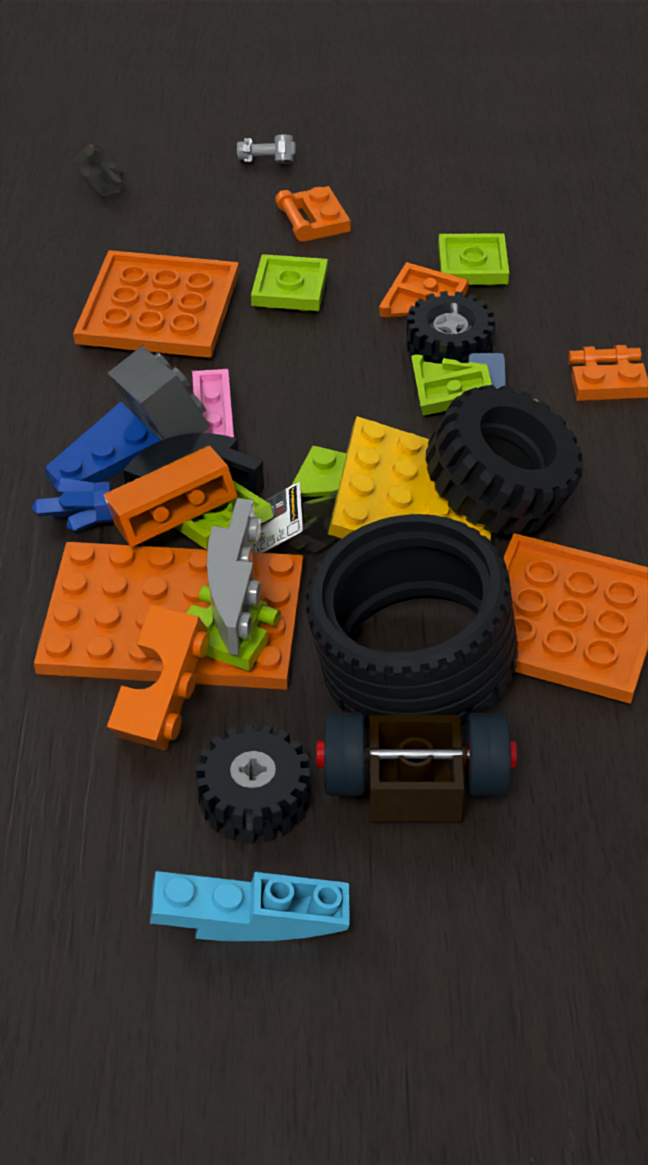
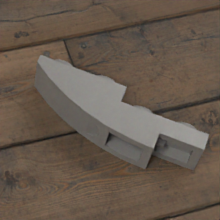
M239 498L236 500L229 528L212 526L207 552L208 582L214 620L221 640L230 655H239L243 638H250L253 624V616L250 613L251 606H258L261 596V581L254 578L253 549L251 548L252 542L259 541L261 518L255 517L253 500Z

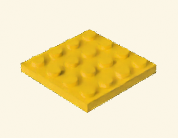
M356 417L328 530L329 535L343 539L352 531L377 520L399 515L429 514L463 522L467 526L480 531L482 536H486L489 540L491 539V531L485 530V525L479 523L473 525L466 521L467 517L459 511L455 513L448 506L449 501L445 497L441 498L435 490L436 482L430 480L427 470L428 465L425 459L429 439L375 421Z

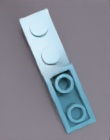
M156 871L152 888L150 924L195 928V939L217 941H279L327 935L348 930L350 925L349 883L254 872L252 881L246 882Z

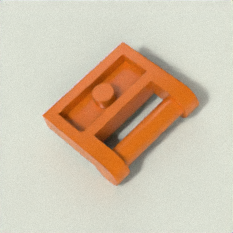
M329 186L314 187L311 190L293 194L289 190H283L275 197L278 208L286 213L293 225L295 237L301 242L351 231V220ZM302 208L310 222L304 220L298 209Z

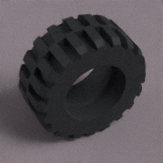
M485 385L479 387V389L477 387L464 391L462 395L457 396L451 402L430 437L425 459L428 465L427 470L430 480L436 482L435 490L441 498L445 497L449 501L448 506L455 513L461 512L467 517L466 521L473 525L477 523L485 525V530L496 533L503 530L505 535L520 534L521 532L527 534L546 527L560 511L579 484L583 473V458L580 446H576L577 437L573 430L566 428V421L559 414L555 415L551 412V407L543 401L539 403L532 399L533 395L524 391L521 393L514 392L512 387L501 386L496 389L494 385Z

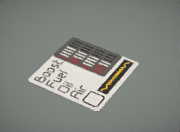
M300 482L265 500L271 504L273 518L261 523L262 536L258 542L251 544L253 552L264 553L303 531Z

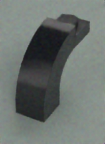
M192 433L170 437L149 446L131 460L123 469L125 484L210 445L228 465L232 480L258 496L264 489L263 461L251 455L238 452V440L236 438L212 433Z

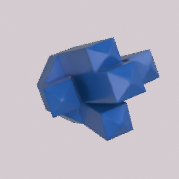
M60 477L55 483V488L58 494L62 496L36 499L32 506V510L38 517L68 518L67 528L75 534L97 524L114 523L103 495L112 491L110 482L93 483Z

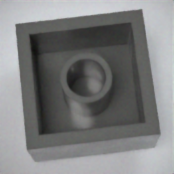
M141 346L107 373L137 418L161 441L178 435L203 433L210 427L202 415L206 411L204 405L193 393L189 395L185 389L190 385L186 377L177 367L172 369L159 352L153 355L144 346Z

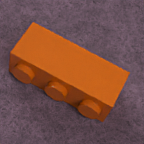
M210 445L103 494L115 526L130 547L138 545L238 497L228 465Z

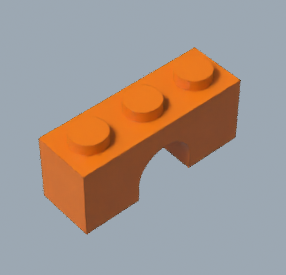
M150 604L136 645L147 657L162 661V673L155 684L145 689H133L121 685L107 728L118 738L167 751L170 740L177 738L182 724L180 711L184 699H189L195 688L196 675L194 670L198 658L205 656L210 642V635L207 633L208 629L199 616Z

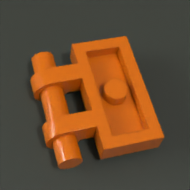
M614 345L613 349H595L594 346H583L582 350L568 351L569 365L582 364V366H572L571 380L576 400L648 398V377L644 364L629 363L641 361V349L627 348L626 345ZM601 363H614V365H597V364H601Z

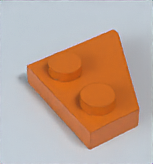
M406 262L381 302L379 316L383 318L409 315L410 307H415L417 300L421 298L426 301V295L432 293L435 297H439L440 292L448 291V295L455 296L456 291L463 292L462 297H465L469 290L468 280Z

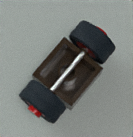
M327 713L324 724V740H317L316 764L317 768H324L326 795L360 796L363 795L365 759V765H369L370 821L461 822L464 800L463 765H465L466 786L469 795H507L510 784V769L516 768L515 740H510L509 722L507 715L504 713L468 714L465 745H462L460 715H369V745H365L364 750L363 714Z

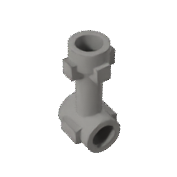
M276 135L275 143L254 144L252 138H244V141L237 143L238 160H244L245 163H253L254 157L275 156L276 163H292L293 156H296V143L293 142V136Z

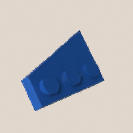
M120 402L45 467L46 477L54 486L60 477L93 483L102 482L122 472L140 452L161 440Z

